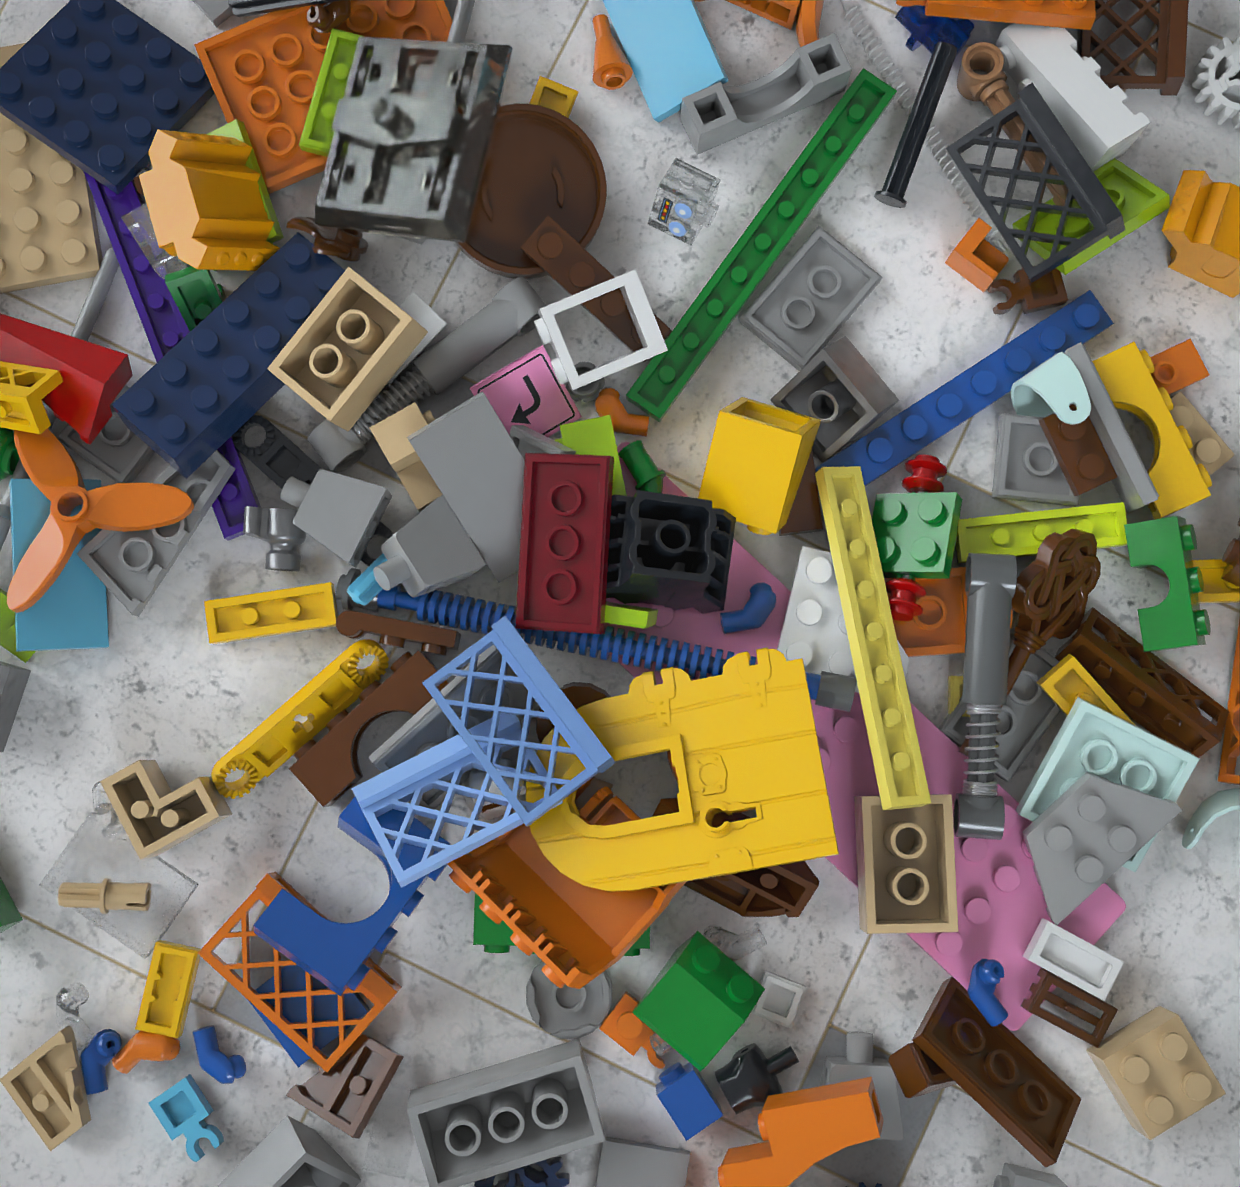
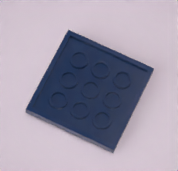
M70 0L0 68V113L117 195L151 161L148 151L157 129L179 131L215 94L202 62L197 56L116 0Z

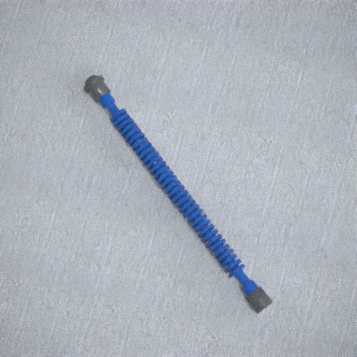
M351 568L347 575L342 574L336 588V598L341 600L342 607L346 610H352L354 607L378 612L379 608L396 611L397 608L417 611L418 621L425 622L428 618V623L436 624L438 622L442 626H447L449 623L451 628H458L460 624L461 630L468 631L470 628L471 632L479 633L481 629V633L484 635L493 630L491 626L504 616L508 618L514 628L516 626V606L510 605L507 611V604L499 603L496 609V602L488 601L486 605L485 600L477 599L475 603V598L467 596L465 599L464 595L456 594L454 597V594L446 592L443 595V591L440 590L411 597L408 592L401 591V586H395L388 591L382 589L365 606L356 604L347 593L349 585L361 575L360 569ZM607 626L605 634L515 628L520 636L524 637V641L527 644H532L535 638V645L543 647L546 640V648L554 649L557 641V650L564 651L568 643L569 653H575L579 646V655L586 656L588 648H590L589 655L592 658H597L599 650H601L600 659L607 661L609 654L612 653L611 662L618 663L620 656L623 655L622 664L629 665L631 658L634 657L633 666L640 667L643 659L645 660L644 669L651 670L653 662H656L655 671L658 672L663 669L664 664H667V668H675L676 666L683 671L689 669L691 679H695L697 671H700L699 679L707 678V673L711 674V677L722 675L724 664L729 658L734 656V652L728 651L727 658L722 659L723 650L717 649L715 657H712L711 647H706L703 655L700 654L701 645L695 644L693 652H689L690 643L684 642L682 650H679L680 641L673 640L671 648H669V639L662 637L660 645H657L658 636L651 635L649 643H646L647 634L640 633L638 641H636L635 631L629 630L627 638H624L625 629L618 628L616 636H614V627ZM751 656L750 664L755 665L756 657ZM821 671V675L806 672L810 699L816 700L815 705L850 712L857 682L855 677Z

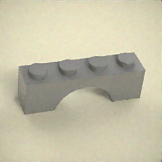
M835 33L796 49L782 65L755 81L739 86H726L719 82L682 98L680 120L698 155L844 92L852 68Z

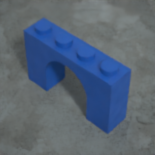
M356 797L351 800L340 814L337 827L375 854L383 863L389 878V895L380 909L370 917L358 922L337 923L318 915L282 888L253 925L254 933L339 996L343 994L347 987L353 991L357 989L371 969L365 965L368 958L375 949L381 954L385 951L398 932L392 926L399 916L403 913L409 917L424 897L419 892V889L428 877L436 881L448 865L446 864L401 888ZM392 809L376 818L381 828L399 832L407 812ZM414 818L408 834L430 839L432 830ZM439 836L438 842L450 845L448 841ZM387 839L393 849L396 841ZM404 843L398 858L403 871L421 862L426 848Z

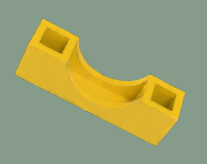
M1132 342L1092 361L1115 408L1125 410L1137 416L1144 422L1152 436L1154 454L1147 473L1159 497L1158 500L1147 506L1154 520L1166 517L1211 496L1208 489L1212 486L1209 473L1202 463L1196 465L1189 449L1193 448L1192 440L1183 425L1176 426L1170 414V411L1174 409L1172 400L1164 387L1157 388L1151 376V373L1155 372L1154 365L1145 349L1139 351L1135 342Z

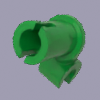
M636 440L625 446L618 455L623 459L637 483L635 486L636 491L662 493L663 478L666 476L664 470H658L652 458L645 450L642 441Z

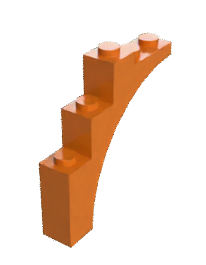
M872 1077L768 1096L762 1108V1113L758 1114L760 1135L763 1141L768 1142L729 1148L721 1166L718 1167L720 1187H788L816 1162L845 1147L880 1138L884 1120Z

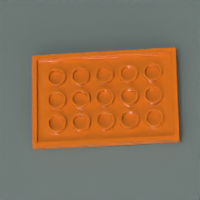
M351 0L350 16L335 29L372 38L374 48L368 63L367 73L360 92L342 161L302 151L299 146L331 34L319 33L314 27L309 25L307 22V12L311 6L270 12L194 44L227 123L235 119L244 122L269 194L417 131L427 109L430 108L434 93L371 89L365 82L370 77L437 82L452 24V18L444 0ZM463 46L454 83L481 85ZM451 95L446 111L447 118L450 117L449 114L460 109L463 112L476 106V103L485 100L486 96Z

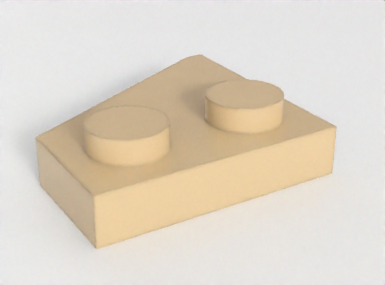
M70 1025L60 1030L0 1078L2 1085L50 1151L91 1120L74 1031Z

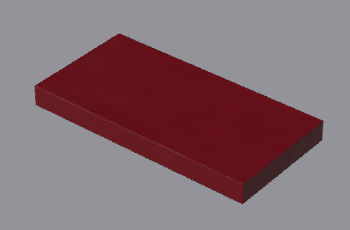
M525 453L515 628L604 634L614 457L605 455Z

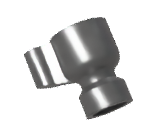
M245 507L243 533L267 541L271 546V550L266 554L265 569L300 571L301 556L297 553V547L305 541L306 533L293 524V519L298 510Z

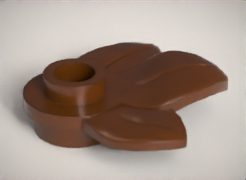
M295 217L287 222L286 228L301 230L315 237L312 247L314 253L331 255L346 261L356 262L360 260L361 254L367 252V241L362 238L363 234L353 227L345 225L336 227L333 224L311 217Z

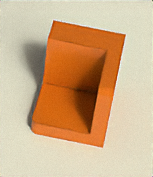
M978 218L954 248L945 264L982 292H985L1008 263L1009 258L985 240L992 227Z

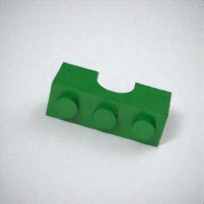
M1180 516L1124 525L1131 567L1142 569L1157 566L1166 573L1170 584L1168 595L1163 602L1154 607L1137 609L1144 652L1206 645L1204 635H1210L1211 628L1207 610H1200L1198 593L1204 591V583L1200 567H1193L1191 550L1197 549L1193 525H1187L1186 519Z

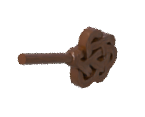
M1070 529L1063 534L1054 532L1048 535L1038 548L1036 560L1021 571L1017 577L1015 594L1012 598V609L1019 614L1018 625L1015 627L1016 633L1014 634L1015 639L1013 641L1015 647L1009 657L1007 697L1031 654H1035L1036 650H1040L1041 647L1045 646L1046 641L1051 637L1061 640L1070 637L1079 628L1085 614L1088 594L1095 588L1101 575V563L1096 556L1097 541L1094 534L1079 529ZM965 738L958 752L968 757V751L964 748L969 747V739Z

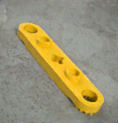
M371 639L360 640L352 644L218 760L212 769L211 779L219 794L225 798L230 796L231 799H235L236 796H239V798L244 797L243 794L245 792L247 794L250 793V789H254L256 783L263 777L270 776L305 743L324 729L331 719L355 702L365 688L376 679H381L380 675H384L386 673L385 669L389 666V658L381 645ZM368 653L375 655V659L370 666L364 669L356 668V662L359 663V658H364V654L365 656H368ZM298 714L308 718L304 723L294 721L295 716ZM236 768L238 770L243 768L245 771L239 780L225 782L226 773L230 774L231 769L236 771Z

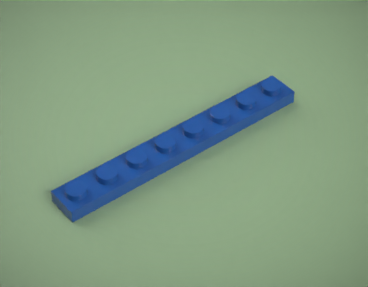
M1087 291L817 466L815 473L822 467L860 466L864 486H867L1010 393L1014 382L1057 353H1064L1066 349L1078 343H1087L1114 324L1092 291Z

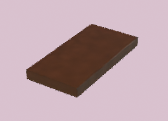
M948 978L940 986L912 1041L1045 1168L1055 1164L1081 1098L1002 1023L997 1026H990L969 998L968 991L955 978Z

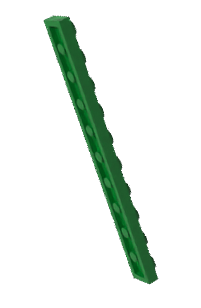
M863 68L665 340L668 351L652 358L626 394V400L660 423L894 99L897 90Z

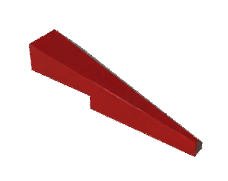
M0 313V361L59 370L63 382L41 400L52 409L54 415L61 422H67L78 432L80 439L91 445L113 416L110 408L111 403L133 376L128 354Z

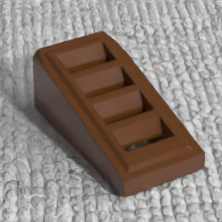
M914 1042L908 1043L889 1057V1063L906 1098L925 1095L957 1084Z

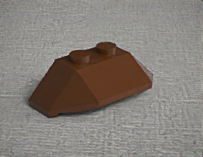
M661 799L651 817L679 812L678 799ZM719 812L713 816L711 824L717 828L725 821L734 822L750 819L751 817L741 812L732 813L733 815ZM800 861L687 881L684 886L743 917H774L785 914L787 917H799L818 888L819 880L807 863Z

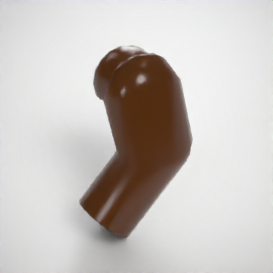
M351 0L329 2L323 6L317 4L315 7L311 6L307 12V22L319 33H331L333 28H337L350 16Z

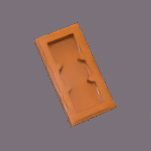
M1191 338L1150 357L1155 369L1151 376L1157 388L1164 387L1169 395L1210 375Z

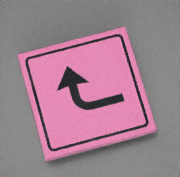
M543 345L469 388L473 396L480 392L486 395L509 435L512 425H524L549 437L560 430V425L573 423L582 417L565 385L559 384L550 362L551 359Z

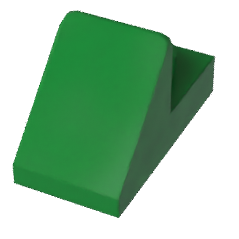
M190 266L165 275V283L190 332L226 299L222 285L216 284L210 270L196 269Z

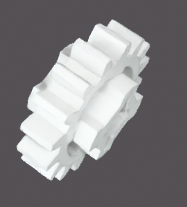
M1240 35L1233 43L1228 37H1225L1216 47L1212 45L1195 66L1193 71L1198 75L1191 82V87L1201 89V92L1194 98L1195 103L1205 101L1208 105L1203 114L1205 116L1213 112L1219 114L1217 118V124L1222 125L1227 118H1231L1234 128L1240 126Z

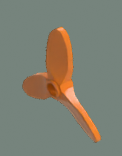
M48 428L41 434L14 430L15 446L21 463L31 481L51 501V513L41 531L22 557L7 592L8 608L15 613H19L32 607L56 581L84 535L93 529L99 528L128 532L171 525L191 514L194 509V502L181 489L156 483H117L87 491L79 468L72 456ZM83 504L78 514L70 516L71 511L76 506Z

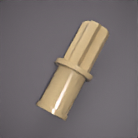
M104 878L102 883L64 882L59 887L58 904L63 907L100 908L102 914H107L109 910L148 911L152 896V890H150L151 883L112 882L110 878Z

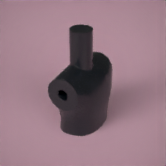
M753 1043L736 1052L727 1065L715 1071V1076L732 1109L736 1114H739L753 1107L764 1106L767 1097L770 1095L783 1093L776 1075L797 1064L799 1060L791 1046L767 1059L760 1048Z

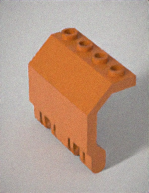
M593 777L576 790L575 800L590 785ZM607 786L598 790L580 810L578 809L579 817L589 825L606 826L641 819L618 796L613 797V792ZM525 824L448 863L453 869L449 874L452 881L468 894L473 890L483 900L479 905L480 909L496 924H500L503 920L514 931L510 936L512 942L528 956L534 952L545 963L541 969L542 972L559 988L566 984L568 987L581 989L619 961L665 910L674 895L686 883L681 882L635 891L616 892L583 886L560 873L543 855L531 833L530 826L527 827Z

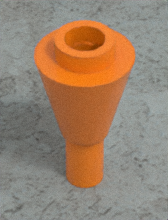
M600 14L592 20L596 36L593 82L599 87L615 90L622 87L631 78L633 70L617 41L612 36L608 17Z

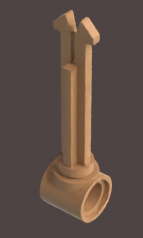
M979 42L968 47L963 54L957 77V88L960 94L968 100L981 101L984 106H988L993 115H996L1015 102V99L1008 91L1009 86L1006 84L1007 76L1002 70L1004 57L997 46L987 42ZM973 70H983L987 74L980 75L975 73ZM1016 116L1004 124L1002 129L1010 140L1020 141L1025 125L1019 116ZM1030 134L1028 142L1036 143ZM1025 151L1023 160L1031 172L1042 173L1046 157L1040 152ZM1051 166L1050 174L1057 175V173ZM1047 183V188L1054 196L1053 202L1058 206H1064L1068 194L1065 185Z

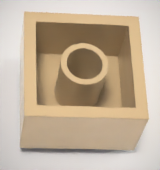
M1161 1006L1154 1008L1103 1039L1098 1048L1092 1046L1086 1050L1130 1125L1149 1140H1152L1226 1094L1179 1015Z

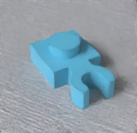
M191 1074L148 1103L171 1140L184 1134L187 1139L186 1152L194 1162L199 1161L205 1155L199 1146L200 1138L209 1139L215 1149L224 1142L222 1132L216 1126L209 1125L204 1120L214 1110Z

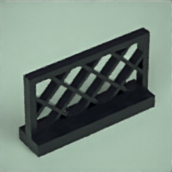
M1031 83L1017 92L1019 96L1017 101L948 146L946 150L1022 269L1033 283L1102 238L1108 236L1109 239L1117 236L1125 230V225L1121 212L1039 91ZM1016 116H1019L1025 125L1021 140L999 138L1002 126ZM1030 134L1036 143L1028 142ZM974 144L988 146L983 165L965 163L960 154ZM996 147L1018 150L1013 169L991 167ZM1025 151L1040 152L1045 155L1046 161L1042 173L1020 170ZM1051 166L1053 167L1057 175L1050 174ZM973 173L981 174L979 182L976 180ZM988 175L1010 178L1004 198L987 196L984 189ZM1017 179L1039 182L1034 202L1012 199ZM1047 183L1065 185L1068 194L1064 206L1041 203ZM1073 199L1076 201L1080 209L1071 207ZM993 205L1002 206L1000 215ZM1009 207L1031 210L1026 231L1010 229L1006 226L1005 221ZM1039 212L1061 215L1056 235L1033 232ZM1069 216L1087 218L1094 228L1079 239L1063 236ZM1015 238L1023 239L1021 248ZM1030 241L1052 243L1053 247L1050 257L1033 267L1026 257ZM1060 245H1066L1065 248L1059 251Z

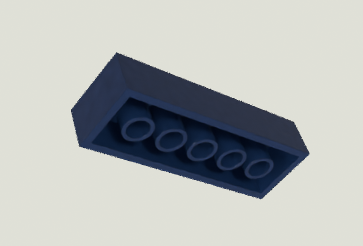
M299 232L112 404L126 427L186 479L285 385L267 368L345 272L329 256L314 253L312 249L313 243Z

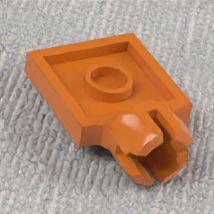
M966 567L951 568L949 579L915 578V581L926 590L924 597L916 599V604L923 608V613L919 616H913L911 621H897L893 619L897 640L908 657L965 653L968 598L965 591ZM884 578V581L887 582L895 578ZM1011 609V624H1010V629H1011L1012 621H1013V610H1012V609Z

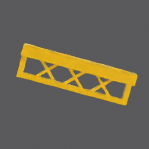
M0 361V427L41 434L50 427L51 423L41 399L63 382L59 370Z

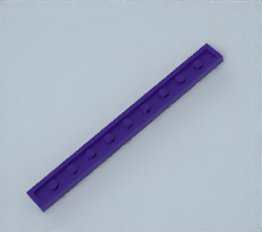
M84 172L156 362H158L190 331L165 283V275L170 274L163 252L161 248H158L140 210L145 207L139 191L135 187L134 179L117 195ZM232 436L217 450L233 465L235 471L212 504L223 537L228 541L244 535L245 507L261 508L241 454L233 443Z

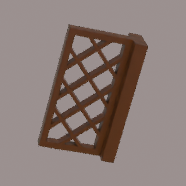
M1095 0V7L1098 10L1096 11L1094 22L1104 15L1118 29L1104 41L1092 30L1082 29L1080 57L1086 56L1095 59L1102 53L1116 67L1108 75H1100L1101 80L1110 89L1117 85L1121 89H1160V95L1177 96L1185 78L1189 0H1150L1148 3L1145 0H1130L1140 10L1126 22L1111 9L1120 0H1108L1106 3L1103 0ZM1157 4H1158V12L1154 9V7H1155ZM1144 15L1157 25V32L1147 41L1142 39L1131 28ZM1123 34L1138 48L1124 61L1109 48ZM1154 43H1156V51L1151 47ZM1090 44H1092L1095 47V49L1091 53ZM1144 53L1155 64V76H1139L1129 65Z

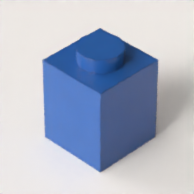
M680 1062L675 1063L659 1075L658 1078L661 1082L655 1085L656 1095L686 1141L723 1116L721 1105L696 1067L690 1062L684 1066Z

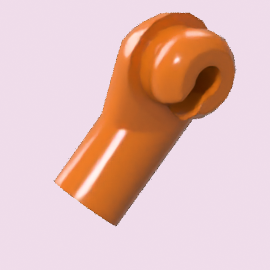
M613 388L602 389L595 400V408L600 417L611 416L615 433L647 437L650 416L628 413L619 400L620 394L617 390Z
M139 1031L112 1058V1064L116 1070L127 1074L141 1059L158 1062L173 1060L179 1054L180 1041L173 1037Z

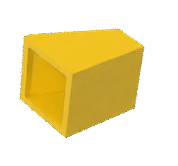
M741 397L721 409L718 414L698 499L712 500V508L726 510L736 518L737 522L746 524V528L753 533L760 535L776 534L787 523L821 420L745 397Z

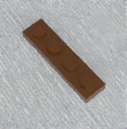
M549 215L520 247L531 260L570 296L615 278ZM620 288L580 304L631 352L643 348ZM654 314L665 340L672 330Z

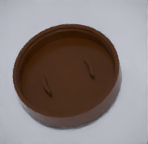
M509 104L495 107L468 122L450 143L442 160L438 187L456 188L462 193L458 200L439 198L443 219L448 232L460 250L485 270L515 279L518 277L532 279L548 275L520 249L522 244L548 215L586 250L600 226L607 197L603 164L594 144L586 133L561 113L533 104Z

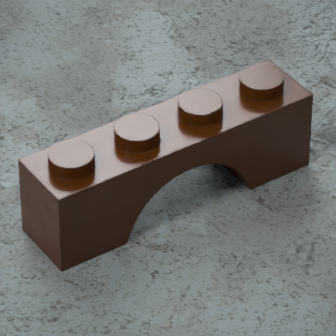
M418 650L414 655L410 651L403 654L390 667L394 672L382 684L378 680L371 683L358 696L362 702L350 713L346 709L338 713L326 725L329 732L318 742L314 739L309 740L294 754L297 761L289 770L323 807L332 806L363 778L358 759L359 745L364 732L376 719L392 712H409L415 715L433 698L422 682L439 669L423 652ZM448 679L437 686L438 689L441 691L450 681Z

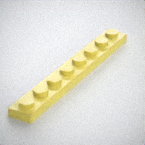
M822 467L815 473L882 809L884 811L922 807L930 804L931 799L861 467Z

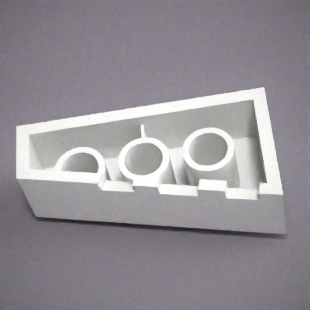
M1013 23L1002 30L995 43V46L1001 50L1004 57L1002 70L1010 74L1017 85L1018 92L1029 84H1034L1092 171L1097 170L1114 158L1118 159L1123 156L1151 123L1142 111L1134 115L1124 105L1128 100V96L1118 85L1110 89L1101 80V67L1092 57H1080L1076 52L1077 41L1065 28Z

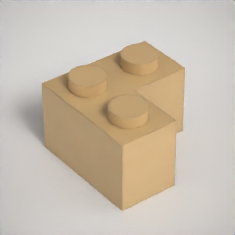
M416 402L369 428L388 462L399 476L417 510L421 512L443 494L407 438L435 420L430 410L422 414Z
M138 760L100 781L140 860L158 856L232 815L223 795H220L211 777H198L172 792L156 760Z

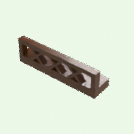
M1092 607L1084 615L1077 632L1058 649L1054 658L1061 661L1068 654L1074 656L1119 708L1150 733L1194 754L1198 758L1221 741L1229 711L1154 653L1144 652L1142 644ZM1094 627L1101 632L1107 641L1093 632L1092 628ZM1129 655L1139 662L1141 668L1132 662ZM1163 681L1173 688L1175 694L1166 687ZM1198 707L1212 717V720L1209 721L1200 713Z

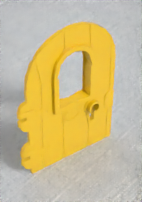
M766 647L756 649L758 660L756 665L750 664L751 655L748 651L737 653L729 658L723 666L722 675L691 680L689 674L682 669L669 667L661 669L660 675L663 679V684L656 685L654 671L644 672L632 680L629 685L628 694L604 698L578 708V713L614 761L670 751L672 766H675L679 779V793L677 794L679 812L606 826L589 825L579 817L580 814L575 804V790L563 800L562 804L550 809L529 825L531 833L543 855L560 873L583 886L608 892L635 891L839 855L803 659L787 661L783 653L777 649H768ZM554 729L548 733L541 744L552 745ZM560 734L559 746L570 748ZM537 750L536 754L548 773L551 751ZM557 752L554 778L571 780L586 769L576 755ZM530 766L529 772L535 773L533 768ZM526 782V802L534 803L544 798L545 789L542 785ZM554 784V785L556 786L557 790L560 789L562 786H564V785ZM756 808L757 817L734 822L725 821L717 828L711 824L713 816L719 812L733 815L732 813Z

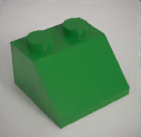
M697 931L675 950L632 1013L694 1067L702 1071L746 1021L765 988Z

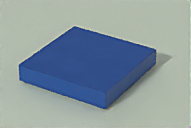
M288 965L281 969L282 992L306 990L304 969L298 965ZM274 975L258 987L256 991L258 993L275 992ZM313 977V989L328 988ZM358 993L344 994L345 1019L361 1018L371 1010ZM338 994L313 996L314 1021L338 1020ZM306 996L282 998L283 1016L290 1023L307 1022ZM275 998L265 999L275 1008ZM250 1002L298 1068L310 1059L300 1047ZM345 1025V1030L348 1029L351 1025ZM339 1026L314 1028L315 1046L321 1050L338 1037ZM307 1028L298 1029L305 1037L308 1038Z

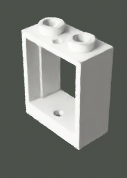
M636 269L538 309L540 318L534 320L543 345L551 342L557 358L550 362L559 384L567 382L571 390L668 351ZM620 288L643 348L578 375L554 315Z

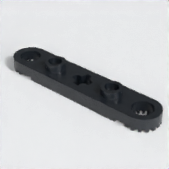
M254 414L232 435L236 448L281 489H283L291 476L311 484L317 472L322 469L269 420L261 415ZM254 426L263 427L266 432L264 443L260 444V447H248L244 440L247 430ZM380 521L372 538L383 536L389 539L394 533ZM366 548L361 561L369 567L376 559L368 555Z

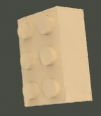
M348 267L267 369L327 420L349 432L426 336L428 331L368 281Z
M930 794L931 803L925 806L884 811L880 795L854 796L859 926L865 933L958 932L952 794Z

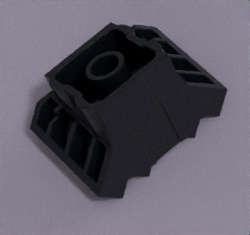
M637 490L633 497L612 495L606 599L614 597L623 604L646 603L662 605L673 610L693 607L702 614L724 610L736 518L724 509L712 508V500Z

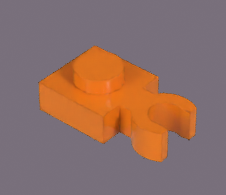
M625 991L601 1023L599 1029L633 1056L642 1046L647 1050V1056L651 1064L659 1069H663L666 1065L665 1061L655 1051L660 1044L668 1043L632 1013L639 1001Z

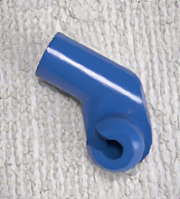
M763 582L756 583L750 588V598L743 609L720 613L724 634L756 629L764 624L776 605V595L772 592L770 585Z
M981 959L972 968L968 995L990 1026H997L1008 1017V1012L994 995L996 984L1000 982V978L1004 977V968L997 960Z
M214 1025L192 1031L199 1065L203 1071L221 1084H232L234 1079L242 1078L245 1075L246 1064L242 1056L232 1055L228 1058L220 1051Z
M104 1029L98 1032L81 1052L80 1059L86 1095L108 1090L105 1066L120 1051L122 1046L120 1035L115 1030Z

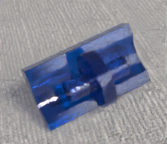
M920 5L902 7L895 16L911 33L905 45L910 51H914L923 45L932 54L935 44L943 41L957 47V57L971 37L970 34L974 29V24L969 19L926 16L925 6Z

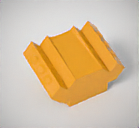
M157 129L148 151L153 169L140 174L139 178L159 248L164 249L171 256H178V259L196 269L256 271L280 249L266 241L275 222L268 219L267 212H265L258 184L261 174L245 166L253 148L252 146L234 137Z
M1183 170L1161 230L1172 245L1170 250L1171 261L1168 267L1234 298L1240 294V187L1232 183L1212 182L1206 171Z

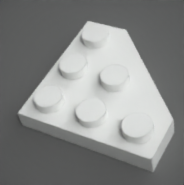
M802 546L777 650L784 654L787 661L802 658L805 672L821 675V671L856 678L831 552ZM897 640L906 679L910 659ZM856 682L855 692L859 693L858 685Z

